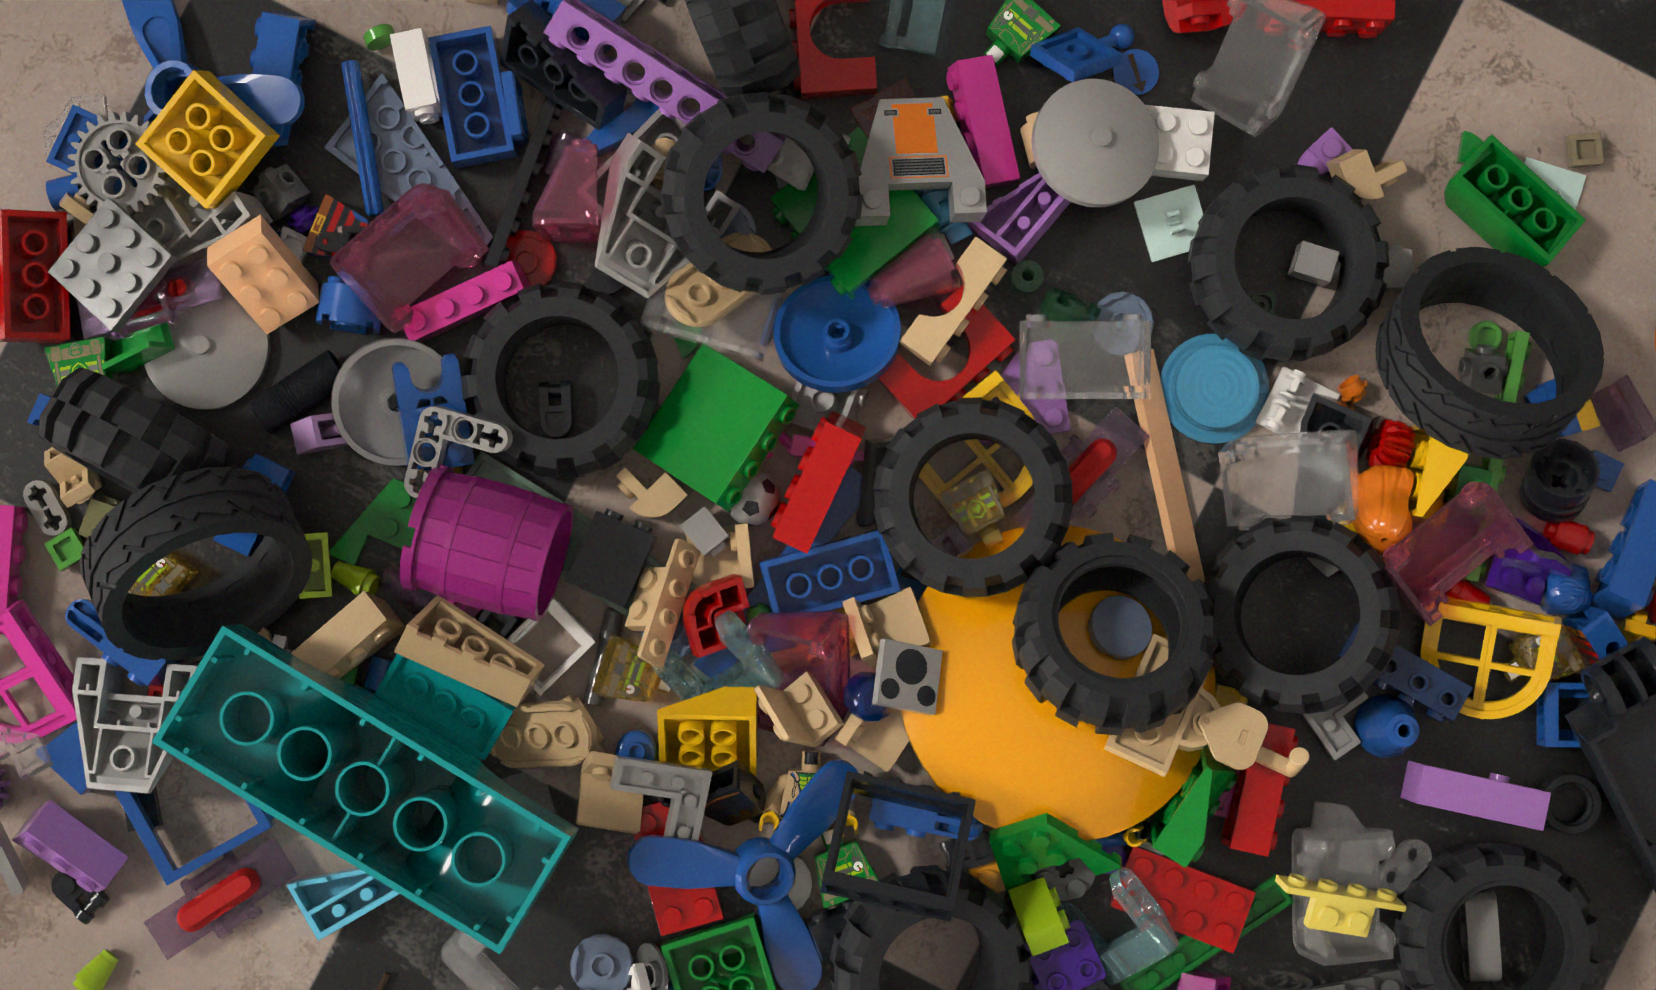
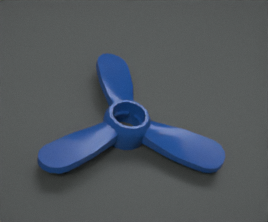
M122 0L135 39L154 69L149 74L145 83L144 95L150 110L144 116L143 124L147 121H154L172 98L175 87L182 80L186 79L193 70H202L187 61L181 21L174 0ZM238 74L216 77L268 125L285 126L292 124L303 112L305 97L302 88L296 81L289 78L262 74ZM128 137L120 144V149L125 148L128 143ZM115 157L120 163L123 160L122 158ZM145 159L141 160L138 164V172L140 175L143 174L147 168V163ZM121 165L119 168H117L119 170L125 171ZM130 176L134 183V187H137L138 183L133 177ZM120 179L114 182L113 191L115 194L121 191L122 182Z
M841 759L829 761L822 766L793 801L771 838L755 837L746 840L733 852L694 839L661 835L643 836L635 841L628 851V870L637 881L649 886L683 889L734 886L744 900L758 906L762 941L777 983L783 990H812L818 985L822 977V966L809 930L788 896L795 884L796 868L793 860L836 820L847 771L858 773V771L850 762ZM852 794L851 801L855 798L856 794ZM766 857L777 858L779 871L775 878L762 886H750L747 880V872L751 865L757 860Z

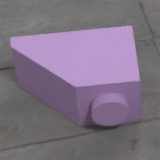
M333 413L309 416L290 424L297 455L326 451L348 445L336 426Z

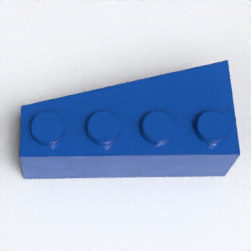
M280 11L262 12L261 17L257 18L255 24V35L258 36L256 48L252 50L250 55V67H253L252 74L286 77L296 81L301 87L303 76L301 70L298 69L304 58H308L310 44H307L306 35L308 29L314 30L316 19ZM292 124L285 126L269 125L280 135L273 145H288Z
M1652 479L1636 488L1620 523L1625 529L1620 531L1612 540L1608 551L1613 555L1606 562L1603 569L1599 568L1594 579L1599 582V586L1595 594L1592 595L1590 606L1607 611L1611 618L1617 621L1642 608H1646L1654 595V591L1651 588L1654 580H1656V481Z

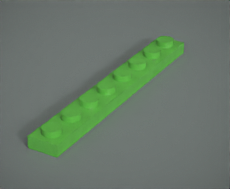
M1517 330L1508 334L1504 353L1508 362V374L1503 379L1501 394H1496L1495 399L1516 403L1517 393L1522 390L1525 383V373L1522 372L1524 360H1528L1532 349V343L1528 341L1530 333ZM1483 457L1481 466L1492 471V479L1483 517L1468 527L1458 575L1460 580L1479 582V577H1483L1486 571L1487 560L1484 558V553L1493 530L1490 527L1492 515H1496L1499 508L1500 498L1496 495L1498 485L1503 483L1506 475V466L1503 465L1504 459Z

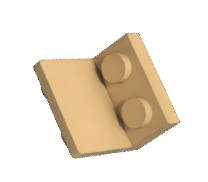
M748 523L723 527L730 535L725 540L728 546L714 557L711 553L703 556L700 552L691 582L697 585L696 589L704 583L730 574H737L742 577L744 588H754L755 579ZM686 534L687 543L697 548Z
M907 587L870 605H862L854 597L842 602L861 659L874 670L877 667L881 639H890L927 647L932 643L914 590L911 587Z
M805 672L784 690L762 685L754 688L759 697L757 700L759 707L770 716L774 723L773 730L782 741L816 748L844 725L816 677L811 672Z
M869 684L845 720L844 725L835 735V740L844 746H849L888 772L908 744L909 738L899 709L872 704L874 686Z
M592 751L582 762L576 824L637 834L641 827L644 794L612 790L609 786L616 755Z

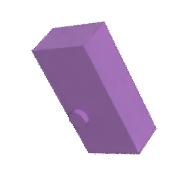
M1408 760L1400 798L1417 804L1543 831L1551 793L1533 787L1510 783L1509 776L1490 773V777L1487 778Z

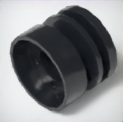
M1556 439L1547 448L1535 452L1521 481L1519 493L1522 504L1530 514L1541 521L1556 524L1567 523L1577 518L1585 509L1590 495L1598 483L1600 469L1596 457L1582 444L1567 439Z

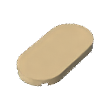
M732 233L721 239L727 245L743 251L765 252L773 250L764 239L750 233L749 236L741 235V233ZM690 262L684 268L675 272L669 279L665 291V303L671 315L681 323L693 327H705L718 322L756 292H738L721 286L705 274L700 273Z
M571 701L520 703L490 753L493 757L497 756L502 760L500 763L509 768L573 766L584 761L595 750L597 729L590 714L577 703Z

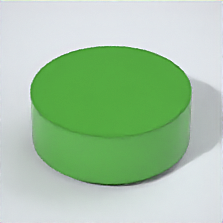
M380 24L369 29L364 34L363 39L369 50H381L391 45L390 34H394L395 31L392 25Z
M1492 321L1479 322L1472 326L1468 333L1469 344L1473 349H1476L1478 344L1492 345L1497 349L1502 342V331Z

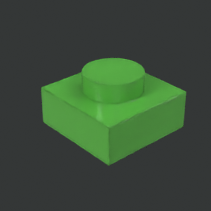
M71 527L44 543L59 571H65L81 561V552L85 543L76 528Z

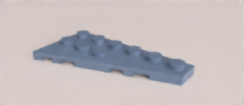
M381 73L365 94L381 192L474 263H477L491 245L494 236L416 121L405 110L403 102L384 74ZM349 115L324 148L359 174Z

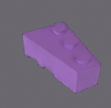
M1039 172L1018 185V188L1009 194L994 200L993 204L987 207V213L982 222H968L971 230L1018 266L1071 202L1057 194L1046 183Z
M51 800L35 809L11 840L48 862L58 871L76 879V883L89 892H93V890L99 892L106 889L129 858Z

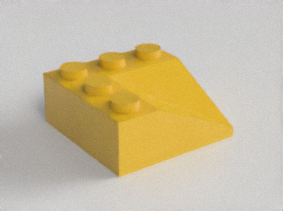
M193 70L135 144L206 209H216L233 191L240 187L280 135L210 71Z
M1412 425L1413 433L1416 434V439L1413 443L1415 448L1412 450V457L1409 458L1405 467L1413 472L1415 481L1409 501L1410 514L1413 523L1435 526L1438 525L1439 520H1443L1446 512V502H1443L1445 489H1449L1452 478L1466 462L1468 455L1471 454L1450 448L1427 435L1424 429L1420 430L1416 425Z
M722 687L658 709L659 761L706 768L714 771L739 760L757 778L758 717L757 694L754 691L756 687Z

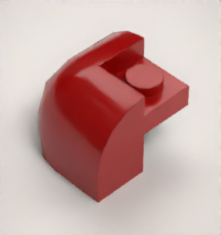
M1162 0L1165 19L1171 30L1175 33L1209 31L1234 23L1243 15L1248 0Z
M730 574L704 583L690 592L683 605V624L691 652L694 656L701 658L728 648L727 640L749 633L743 609L750 606L741 576Z

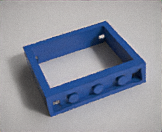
M114 791L167 886L274 825L272 819L275 817L245 800L258 824L177 868L136 793Z

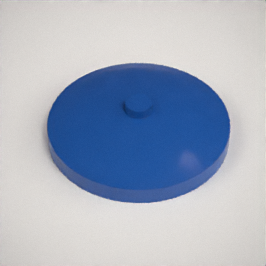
M829 275L819 277L805 286L801 285L786 298L777 313L773 336L777 356L784 369L795 380L818 391L841 393L865 387L880 378L889 369L900 348L901 324L893 301L877 285L867 281L854 292L856 298L851 300L846 293L841 296L830 283L833 277Z

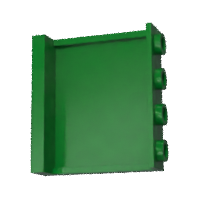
M857 127L848 135L851 138L848 146L852 151H855L859 167H861L869 138ZM813 171L805 191L798 190L788 183L770 197L774 207L771 213L782 226L787 223L791 227L793 232L790 235L793 239L807 226L816 206L818 189L815 171ZM890 190V217L887 225L854 226L850 235L853 240L840 259L836 257L825 268L833 277L830 280L831 285L841 296L846 293L853 300L856 298L854 292L904 251L927 233L931 237L940 230L939 220L913 190Z
M703 343L649 423L650 425L639 442L633 447V450L727 512H730L732 507L741 500L744 488L758 474L767 454L776 447L778 438L785 427L794 420L800 405L784 392Z

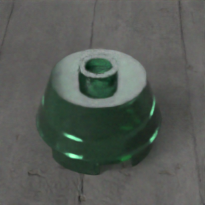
M1057 288L1054 291L1048 289L1045 298H1041L1039 326L1044 331L1050 333V338L1064 344H1067L1068 341L1081 344L1100 323L1098 318L1102 309L1093 302H1090L1089 307H1087V303L1077 298L1076 294Z

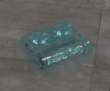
M891 0L885 34H881L879 44L887 48H899L935 55L946 0H913L906 37L897 36L904 0Z

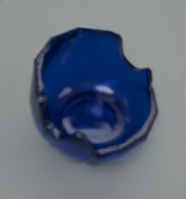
M859 672L849 679L844 688L845 706L856 718L864 722L877 723L887 718L894 709L872 704L875 672Z

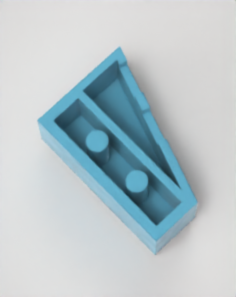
M357 867L294 880L286 885L318 941L400 894Z

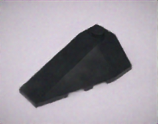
M1313 393L1301 421L1300 433L1302 434L1298 455L1299 474L1298 483L1296 484L1294 515L1316 516L1318 519L1330 522L1350 481L1348 477L1353 475L1380 415L1350 402Z

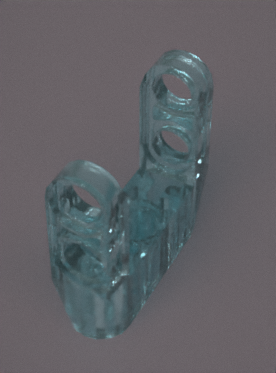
M726 611L716 617L715 626L719 633L720 641L740 662L707 681H704L673 650L668 651L663 668H656L652 665L655 673L683 701L722 687H757L762 685L777 689L784 678L782 670L767 646L732 611Z
M1122 867L1113 872L1109 880L1112 895L1137 925L1131 931L1106 944L1077 906L1069 902H1062L1061 906L1056 907L1057 911L1064 909L1069 922L1076 919L1083 921L1106 972L1103 980L1110 986L1165 958L1179 945V941L1165 912L1137 876L1127 867Z

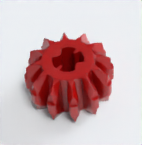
M1384 419L1380 426L1377 425L1373 435L1370 437V443L1367 445L1366 459L1369 461V466L1388 465L1405 468L1407 461L1412 457V450L1415 448L1413 443L1416 439V434L1413 433V428L1407 426L1404 422Z

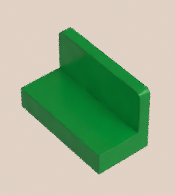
M157 319L111 342L115 357L102 363L103 371L128 373L175 350L167 320Z

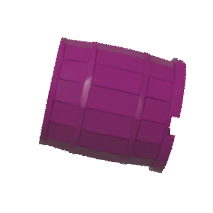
M439 465V468L434 467L429 472L420 489L408 523V527L415 528L411 547L404 545L400 560L402 588L412 591L423 589L444 599L496 612L497 614H507L528 618L533 621H541L553 600L568 554L574 520L573 506L505 483L478 476L454 473V468Z

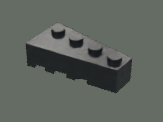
M529 0L507 16L499 64L597 130H601L623 112L627 88L622 84H616L607 79L604 75L605 72L595 65L590 67L579 61L576 57L577 54L567 47L566 49H561L551 43L549 36L543 32L552 18L533 0Z

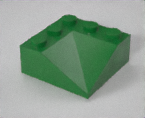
M1209 746L1203 748L1196 766L1192 767L1189 777L1182 784L1179 791L1160 810L1156 811L1151 818L1152 847L1185 868L1191 860L1196 862L1205 849L1203 842L1207 816L1211 818L1215 814L1221 803L1218 800L1224 790L1229 792L1238 779L1237 770L1215 760Z
M755 912L663 940L661 944L674 990H777Z

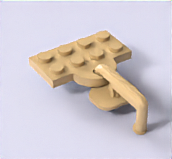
M1157 634L1152 635L1135 677L1156 670L1168 660V641L1166 638ZM1204 682L1196 697L1180 714H1172L1167 717L1164 725L1143 733L1136 732L1134 728H1126L1121 736L1110 735L1104 747V750L1163 777L1167 774L1177 749L1189 752L1201 750L1209 746L1215 760L1236 770L1248 769L1254 762H1257L1287 777L1296 776L1309 761L1310 757L1309 752L1301 747L1294 748L1290 752L1289 758L1262 747L1261 745L1268 730V722L1264 714L1240 702L1220 708L1214 696L1202 688Z

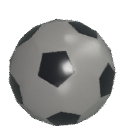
M759 471L744 488L741 500L728 513L741 524L748 523V526H759L768 522L775 516L780 506L781 496L778 485L771 476Z

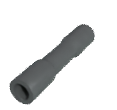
M605 609L599 633L597 653L592 672L589 675L583 700L584 703L602 706L605 693L599 691L601 690V681L606 679L601 678L604 670L601 662L609 659V652L613 651L607 648L609 641H617L616 638L619 636L623 614L620 612ZM599 678V686L595 687L596 680Z

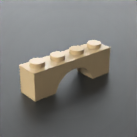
M975 237L955 266L963 282V296L960 303L952 311L941 316L929 317L919 314L900 340V345L930 366L934 360L941 363L951 349L947 342L952 335L955 334L959 337L970 322L966 319L968 313L972 308L976 311L980 309L988 298L984 291L992 282L997 285L1006 273L1007 269L1003 265L1007 258L978 237Z

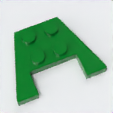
M393 478L331 548L329 555L357 565L369 536L403 549L404 545L411 547L415 528L408 527V523L417 498L407 493L404 482ZM423 589L417 591L431 598H435L437 596L436 594Z
M1048 813L990 830L989 842L1010 900L1008 890L1034 881L1029 874L1053 865H1063L1066 861L1080 858L1096 876L1122 868V857L1119 854L1112 852L1110 855L1102 850V844L1097 841H1086L1080 838L1078 830Z

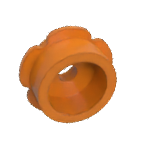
M1358 374L1350 376L1337 388L1341 394V400L1345 402L1350 401L1351 403L1358 402L1367 394L1365 388L1368 382L1367 380H1362Z

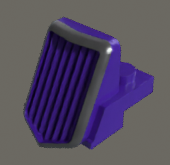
M1505 518L1502 520L1501 525L1494 523L1485 553L1494 558L1485 586L1527 603L1540 605L1549 574L1571 577V563L1545 537L1520 518Z

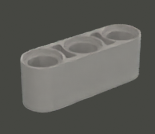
M1493 888L1474 894L1458 909L1462 968L1466 983L1497 982L1502 979L1498 905L1495 891Z

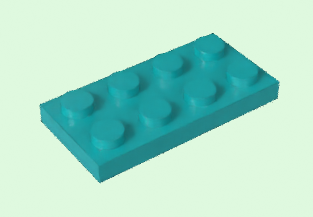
M396 654L374 694L484 761L516 709L511 704L399 654Z

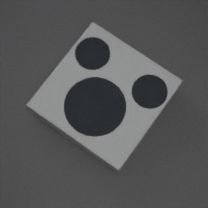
M881 639L872 704L929 716L935 715L943 651L890 639Z

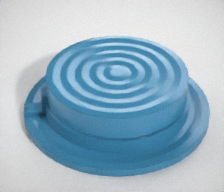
M1214 333L1193 337L1179 345L1166 360L1160 374L1170 423L1186 437L1202 443H1225L1248 433L1257 424L1255 421L1269 395V379L1262 360L1241 353L1239 346L1227 338L1222 341Z

